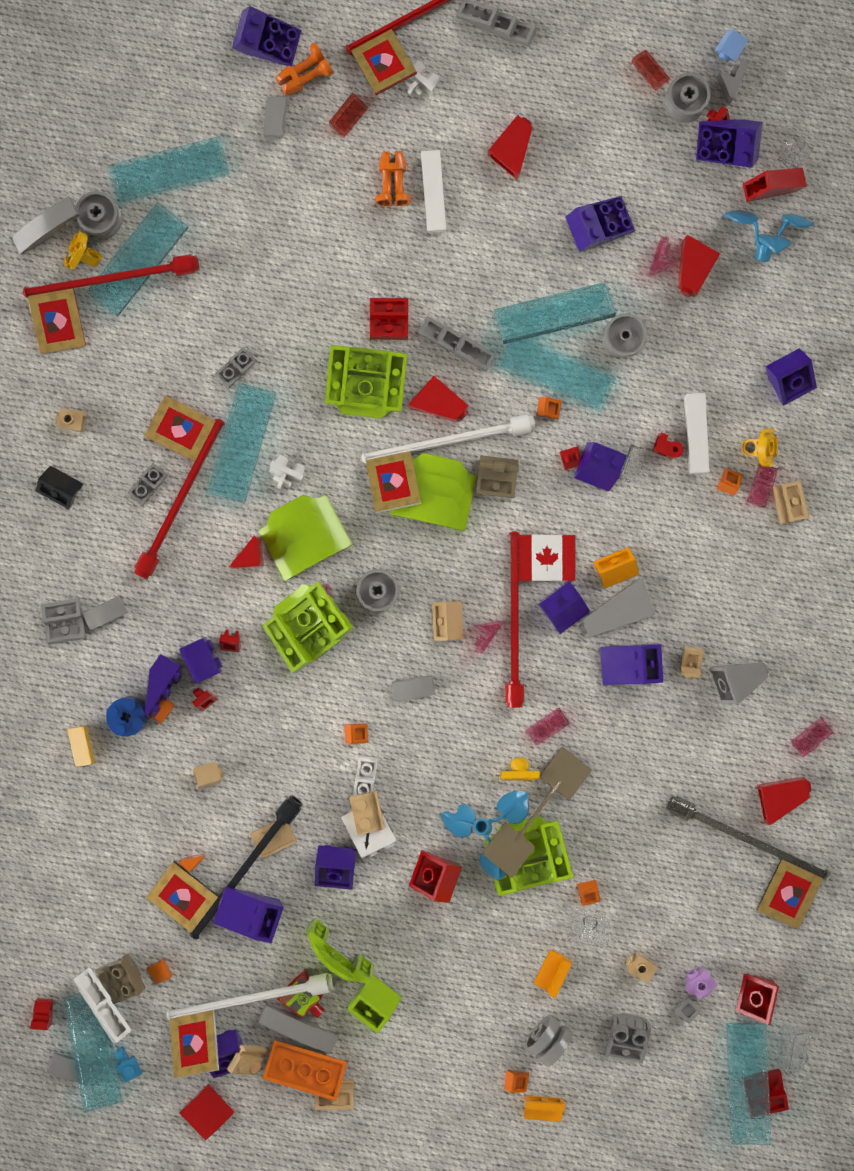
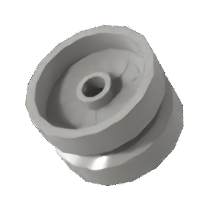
M696 73L678 75L671 82L664 97V107L667 114L673 120L680 123H689L698 119L710 100L708 82Z
M100 191L88 192L77 202L76 208L80 216L76 217V220L80 227L91 237L100 240L108 239L114 236L121 228L123 221L122 211L108 194Z
M623 313L613 317L607 324L603 334L607 350L620 358H627L637 354L645 345L648 337L647 327L643 320L631 313ZM625 332L629 333V338L627 339L622 337V334Z
M374 569L366 572L359 579L356 594L359 602L365 608L371 611H383L389 609L396 602L399 596V586L391 573L385 570ZM376 587H381L382 592L380 594L375 593Z
M547 1015L529 1035L525 1049L534 1056L538 1055L539 1061L546 1067H549L565 1052L572 1040L573 1033L566 1026L559 1027V1021L554 1016Z

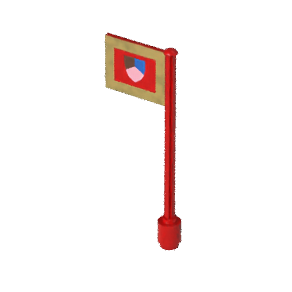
M432 0L349 45L346 44L347 53L354 56L376 96L417 74L393 31L451 0Z
M197 255L173 257V261L170 264L31 288L24 287L23 295L29 301L40 354L86 346L74 288L166 272L176 273V276L195 274V271H200Z
M166 395L144 436L194 461V464L150 550H147V552L142 551L134 567V573L147 580L149 576H152L160 561L157 558V553L222 426H225L223 420H213Z

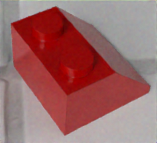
M421 850L409 887L433 901L450 903L462 866L451 860Z

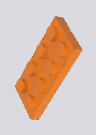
M274 1040L262 1079L337 1101L348 1062Z

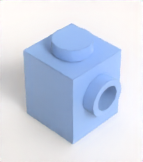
M727 29L715 51L719 53L718 57L725 62L729 60L736 61L747 44L748 39L734 29Z

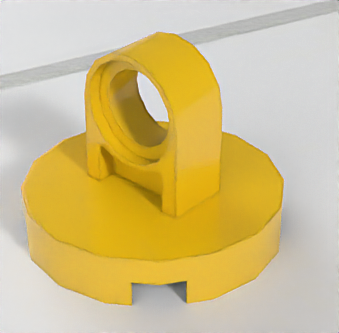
M79 231L72 238L68 250H70L69 257L65 256L64 260L65 267L74 270L80 261L92 267H97L102 259L101 254L86 246L88 240L86 233Z
M764 428L760 433L759 439L745 440L742 443V452L746 456H758L761 466L772 467L775 464L772 462L773 457H777L778 437L773 436V433L776 432L775 429ZM749 442H753L756 445L753 453L747 450Z

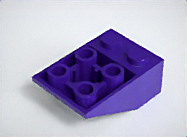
M249 6L241 13L232 48L246 55L292 67L302 30Z
M745 119L700 121L696 160L752 168L759 160L763 122Z
M622 196L577 207L565 216L579 252L595 248L635 232Z
M661 644L600 647L603 685L664 683Z
M162 654L158 656L149 670L145 715L148 719L151 718L150 715L156 717L161 709L159 703L162 699L164 701L168 699L172 692L170 688L173 684L177 685L183 676L181 675V667Z
M225 886L213 923L251 939L272 944L284 907L280 899Z

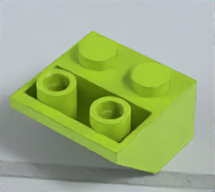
M373 974L371 983H364L348 1003L347 1010L378 1034L392 1016L402 996Z

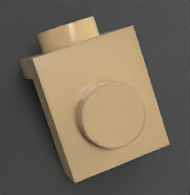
M684 646L680 661L681 675L687 678H700V667L704 655L703 649Z

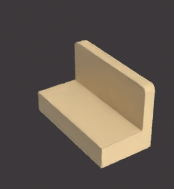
M462 602L432 603L434 641L463 639Z

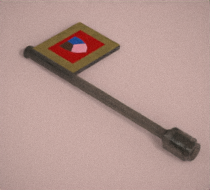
M671 796L666 806V810L670 814L685 821L694 818L781 859L756 910L799 929L822 881L828 878L829 871L827 869L823 870L696 811L695 804L679 796Z

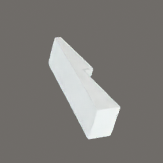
M440 150L421 151L427 233L446 232Z
M705 393L686 394L684 397L689 474L709 473Z
M90 967L73 979V982L112 1043H117L132 1031Z

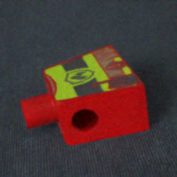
M304 969L288 986L306 983L309 981V973ZM307 991L277 998L279 1002L300 1017H304L310 1011L318 1018L325 1010L318 1003L323 994L312 996Z

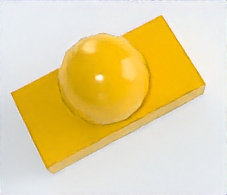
M516 757L512 760L510 765L511 771L500 772L501 781H538L540 778V771H528L529 763L523 757Z

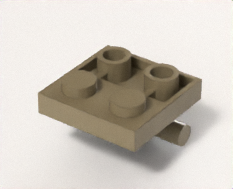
M481 455L476 494L514 498L519 460Z
M129 954L124 955L120 960L95 970L104 989L111 997L113 1004L138 996L146 988L140 977L141 973L138 966L134 965Z

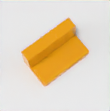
M629 547L593 561L604 588L639 575L636 559Z
M549 950L534 984L547 990L548 995L556 998L572 965L571 959L553 950Z
M525 1095V1119L562 1121V1114L565 1112L563 1098Z

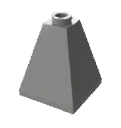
M763 662L712 666L709 668L721 704L740 703L768 677L767 674L769 673L767 665Z

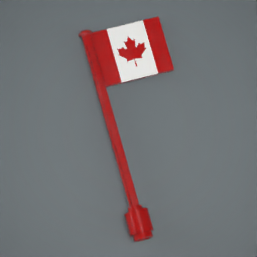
M517 531L509 533L511 680H509V684H505V703H507L508 708H522L524 703V684H521V680H519V581H576L575 535H520Z

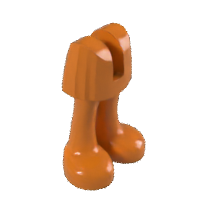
M316 42L311 44V53L307 59L293 67L287 66L275 78L279 85L285 84L282 87L285 96L303 91L304 84L319 76H331L334 74ZM319 63L316 68L298 77L299 74Z
M383 151L379 163V171L383 174V190L381 194L375 197V203L379 206H392L391 177L394 174V205H409L411 203V196L405 193L403 188V172L406 171L403 152L395 151V163H390V151Z

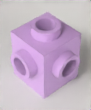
M703 965L698 969L695 968L689 971L687 977L684 978L688 983L685 987L692 996L696 994L699 999L709 996L712 990L718 986Z

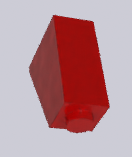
M519 115L515 117L490 147L487 155L516 180L520 176L533 128L527 118H521Z
M803 168L766 170L743 183L746 202L795 193L807 187Z
M686 235L682 241L678 288L681 289L680 292L683 295L695 297L720 253L689 235Z
M435 376L428 381L409 403V407L413 410L456 422L458 419L462 421L469 413L467 411L469 405Z
M804 777L758 784L764 823L767 825L775 823L810 798L809 792L812 791L810 782Z

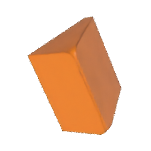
M539 397L536 416L559 420L562 401L549 397Z
M725 468L717 489L734 496L739 490L743 475Z
M168 699L166 701L161 700L159 703L161 709L156 717L150 715L151 718L160 724L163 723L175 706Z
M345 724V743H368V724Z
M198 854L185 857L179 862L189 872L205 858V855Z
M596 880L577 884L582 906L601 902Z
M164 958L147 967L156 985L170 979L173 975Z
M507 1070L504 1089L510 1093L527 1092L529 1073Z

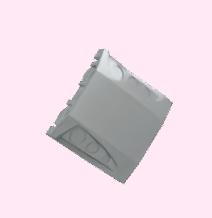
M624 1013L614 1016L606 1045L605 1057L613 1056L638 1061L640 1064H643L648 1048L651 1024L639 1016Z

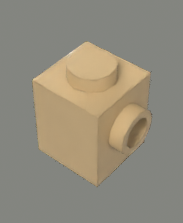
M60 408V412L56 415L57 427L85 432L87 413Z
M216 761L193 768V775L198 790L221 784V778L224 777L221 766L217 767Z
M637 951L626 960L628 972L647 984L658 969L655 962Z

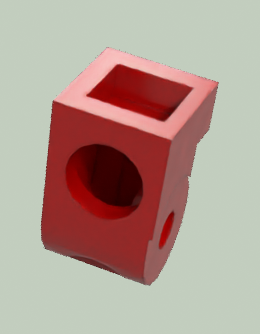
M662 432L659 433L652 452L670 459L680 457L684 451L683 445L678 441L670 442L667 440L669 435Z
M36 999L30 1029L47 1031L50 1028L53 1016V999Z

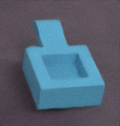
M123 1046L116 1049L117 1052L114 1055L120 1062L116 1067L124 1082L126 1083L142 1075L143 1071L135 1056L133 1055L129 1058Z

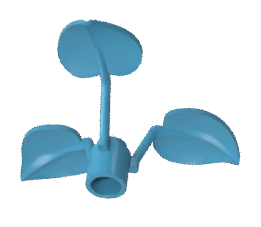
M736 210L727 212L722 216L738 223L754 225V246L757 247L754 258L762 262L770 261L772 251L778 254L783 249L791 246L789 240L780 237L787 225L791 224L795 227H810L814 225V222L802 216L785 214L782 216V220L785 222L777 236L759 234L757 222L759 218L750 212Z
M514 791L502 796L498 801L497 809L503 815L488 821L485 819L475 821L476 814L467 805H458V811L455 814L450 813L448 810L441 813V817L445 826L455 836L468 837L472 833V827H474L475 832L483 835L490 843L489 834L492 832L493 822L506 817L508 822L515 824L522 822L527 817L529 811L528 793ZM481 854L480 865L487 874L496 880H501L506 876L504 871Z

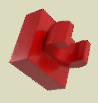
M721 106L718 112L710 109L706 115L709 118L707 121L730 120L729 111Z
M578 446L559 452L564 470L578 467L581 459Z
M226 629L224 635H220V650L240 652L239 631H236L234 636H230L229 630Z
M198 687L193 691L196 699L192 703L201 711H204L218 700L208 690L204 692Z

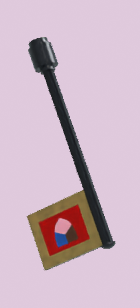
M290 795L289 798L283 801L275 812L277 820L226 887L235 889L281 826L292 823L303 805L298 798ZM173 861L146 898L190 932L191 938L197 940L216 914L223 892L218 896Z

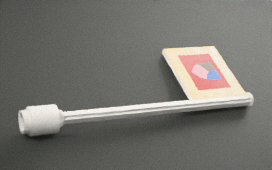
M528 414L511 417L510 422L503 425L370 453L363 452L361 458L367 465L375 512L381 513L421 504L411 452L507 432L512 433L513 437L528 434L536 430L533 415L528 416Z
M324 973L310 976L309 981L303 984L172 1011L170 1009L167 1010L166 1018L170 1021L174 1079L219 1070L214 1010L307 991L312 996L331 993L332 990L336 989L334 974Z

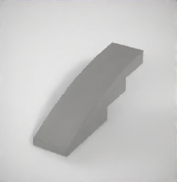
M463 0L456 15L457 18L527 47H530L537 31L534 25L520 22L517 17L501 13L496 7L472 0Z
M68 196L56 203L12 236L20 254L54 237L53 233L66 227L67 222L80 216L72 198Z
M429 316L425 317L417 332L438 346L484 371L488 370L496 356L495 353L469 337L461 335Z
M266 1004L258 1020L260 1024L286 1037L330 1054L339 1037L338 1034L320 1028L318 1024L304 1020L297 1014Z

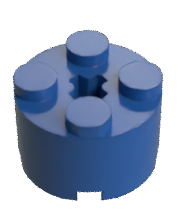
M131 696L114 701L106 712L108 727L117 736L123 737L132 736L142 731L148 722V718L145 715L146 704L140 699ZM126 714H130V715H131V717H130L129 719H125L124 716H125Z

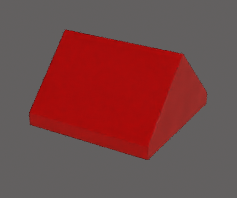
M253 536L230 564L231 568L264 566L261 538Z
M744 974L736 1011L771 1025L779 986L771 979Z

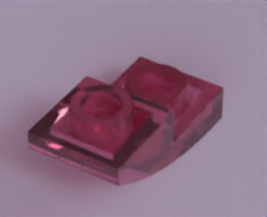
M759 463L746 502L763 508L767 506L771 488L775 483L777 468L763 467Z
M557 708L525 729L535 746H537L570 723L560 708Z
M819 717L796 736L791 743L805 757L834 732L825 720Z

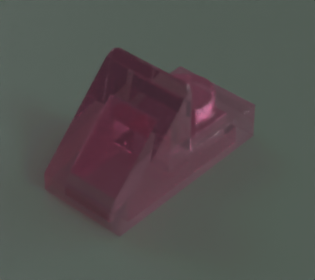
M664 236L660 238L647 277H653L676 265L677 261L666 258L670 249V245H668L669 238Z
M498 620L473 625L485 633L484 637L480 635L474 643L477 646L475 650L482 655L502 626V621Z

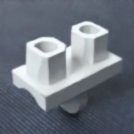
M417 60L412 64L417 74L405 82L410 87L408 94L413 95L416 92L418 95H422L423 91H425L429 96H432L435 93L439 77L434 72H431L427 78L421 75L425 70V66Z
M282 455L275 461L272 460L269 473L274 475L273 480L279 482L277 488L282 489L283 485L291 487L292 484L300 487L303 482L305 467L299 463H296L293 469L286 467L289 460Z

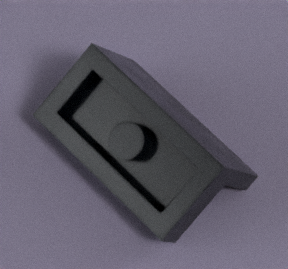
M49 466L38 478L36 492L70 509L74 503L75 495L83 487V483Z

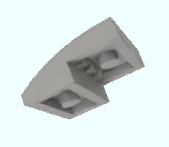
M79 598L41 604L47 644L51 645L87 638Z

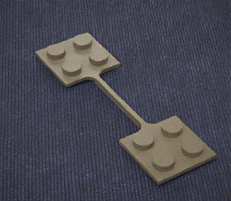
M561 747L540 775V778L550 785L551 790L521 831H515L507 823H504L481 854L513 878L535 848L534 845L524 838L526 829L554 792L560 793L570 801L592 770L564 747Z

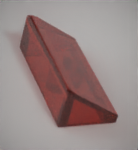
M647 50L633 57L631 63L655 92L670 80V77Z
M352 92L331 118L329 126L345 138L367 111L368 107Z

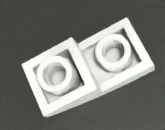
M359 755L353 795L373 792L378 758Z

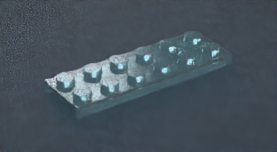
M220 136L109 165L119 203L230 175Z
M157 202L99 276L159 266L189 227ZM151 275L91 285L86 293L118 317Z
M605 282L494 309L503 345L616 316Z
M511 331L496 366L600 413L617 378Z
M238 383L207 491L208 494L245 504L276 397L275 392Z
M81 993L63 997L84 1113L123 1102L112 1041Z
M726 1023L731 1144L771 1145L766 1024Z

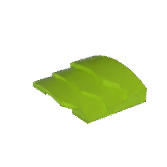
M330 345L325 403L335 404L344 415L381 419L390 411L401 412L408 353Z
M426 453L421 454L413 460L421 504L391 510L390 515L465 531L477 475L468 473L461 461Z
M302 495L270 512L267 525L259 530L285 581L353 545L326 495L317 499Z
M317 581L312 586L302 584L291 595L275 606L273 617L262 625L292 673L302 670L320 658L354 629L346 615L341 613L320 581Z
M539 815L536 816L524 832V838L534 845L535 848L513 878L506 874L501 880L494 878L498 896L574 878L559 820L548 822ZM526 818L520 823L507 824L515 831H521L530 818ZM484 839L485 845L487 847L489 842L486 839Z
M314 918L308 925L306 932L319 960L330 971L346 981L370 984L373 978L374 965L360 953L351 963L326 943L330 929Z

